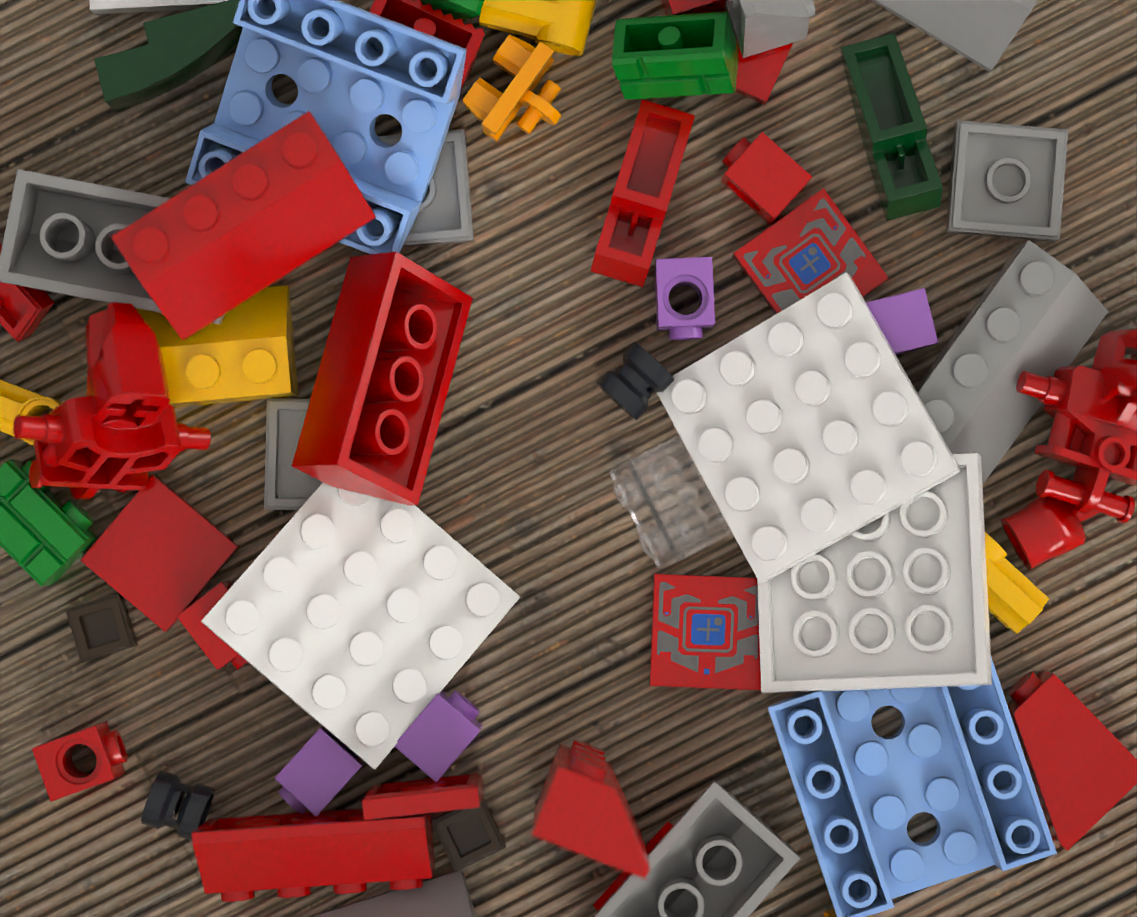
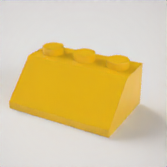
M288 285L267 287L225 314L221 325L211 323L184 341L163 313L135 308L155 333L161 348L171 400L169 404L173 407L299 396Z

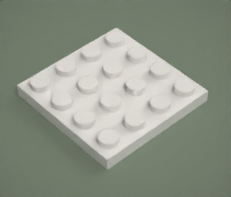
M847 272L672 376L675 380L664 392L657 393L755 576L761 583L767 582L961 472L852 277Z
M978 453L952 454L961 472L767 582L761 583L757 579L761 693L992 685L981 455Z
M323 482L201 622L369 767L375 770L397 744V740L437 693L443 690L519 600L520 596L418 507L332 487Z

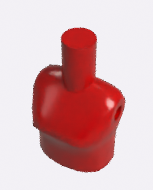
M1046 496L1045 498L1039 497L1023 509L1001 519V524L1017 556L1030 571L1047 560L1063 555L1084 544L1086 536L1081 522L1099 512L1092 511L1091 513L1083 514L1073 510L1070 503Z

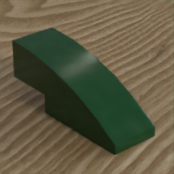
M228 0L144 22L148 45L95 58L94 61L105 102L117 112L150 101L185 84L215 64L239 42L243 27L234 24L233 21L240 0Z
M895 33L841 47L842 61L857 123L886 221L940 207L943 186L926 140L927 125Z

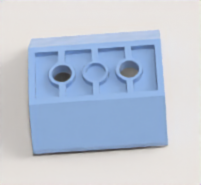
M240 0L233 23L243 27L215 121L213 124L200 130L185 183L195 184L310 111L376 216L374 220L339 242L368 254L400 253L419 213L421 203L425 200L430 180L433 177L460 97L467 49L339 0ZM277 74H285L295 81L298 88V96L293 104H283L273 95L272 81ZM388 114L399 121L402 127V136L398 143L387 144L376 135L374 127L379 115Z
M992 658V685L799 692L767 707L836 917H867L894 908L892 902L894 898L993 865L1002 871H1006L1057 854ZM883 706H894L902 717L900 729L889 737L878 736L873 731L871 724L873 714ZM917 813H930L937 822L935 835L927 842L918 843L912 841L907 833L909 820Z

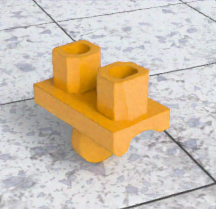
M508 35L493 57V63L513 76L514 79L504 93H501L479 77L463 98L464 106L476 119L482 122L483 133L498 142L522 106L526 107L527 110L516 125L528 134L531 133L540 119L555 126L562 117L551 105L561 91V88L556 83L548 79L538 94L533 93L554 63V59L551 57L554 51L541 41L534 48L529 43Z

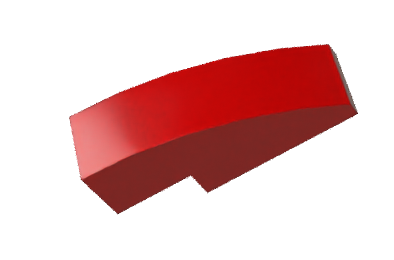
M642 99L590 272L644 288L693 125L694 114Z

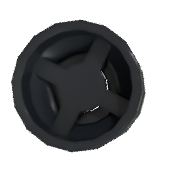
M634 342L623 354L624 365L622 368L619 366L616 370L607 371L596 384L621 409L637 421L648 409L650 394L652 392H664L675 379L654 357Z
M161 770L148 795L141 823L156 829L168 826L176 829L179 837L192 841V832L207 819L215 788L200 783L189 786L181 783L177 775Z

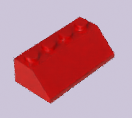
M308 111L117 232L111 238L144 289L184 341L368 224L376 216L310 111Z
M398 252L350 257L292 467L332 487L409 506H418L473 298Z
M578 740L573 741L571 748L559 744L535 805L532 835L646 879L650 865L643 835L612 765L605 762V751Z
M363 808L324 810L317 817L309 811L304 814L295 812L209 818L192 832V845L205 894L221 893V901L224 902L250 900L255 898V890L277 889V897L280 898L302 897L311 894V886L333 885V893L336 894L359 893L367 890V883L389 881V887L392 890L416 889L423 887V879L432 878L435 872L432 813L364 820Z

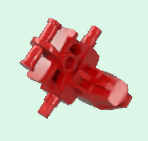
M111 302L108 303L106 310L89 317L86 325V358L88 364L86 397L66 400L49 412V414H42L40 417L17 415L13 423V434L16 439L34 440L36 460L32 462L29 470L31 487H69L71 494L77 499H90L99 489H115L117 492L122 493L127 490H143L149 483V471L165 470L180 451L183 452L185 449L207 450L211 443V433L208 428L187 427L186 424L177 423L175 408L169 404L171 400L161 348L155 333L132 303Z
M1137 329L1110 331L1101 336L1092 368L1081 365L1061 366L1055 370L1053 377L1049 375L1043 377L1024 370L1016 384L1017 392L1038 398L1039 402L1045 404L1044 411L1054 419L1047 445H1036L1034 454L1076 467L1073 480L1054 475L1050 470H1043L1036 483V495L1042 498L1048 496L1070 503L1073 510L1083 514L1096 511L1114 517L1121 523H1127L1130 520L1135 507L1134 498L1128 495L1122 497L1104 490L1108 478L1126 484L1137 485ZM1131 354V359L1124 358V355Z

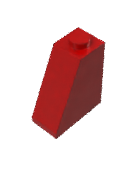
M1042 670L1036 676L1031 671L1010 689L1008 695L1012 700L1007 705L1052 840L1068 851L1137 784V759L1054 673Z

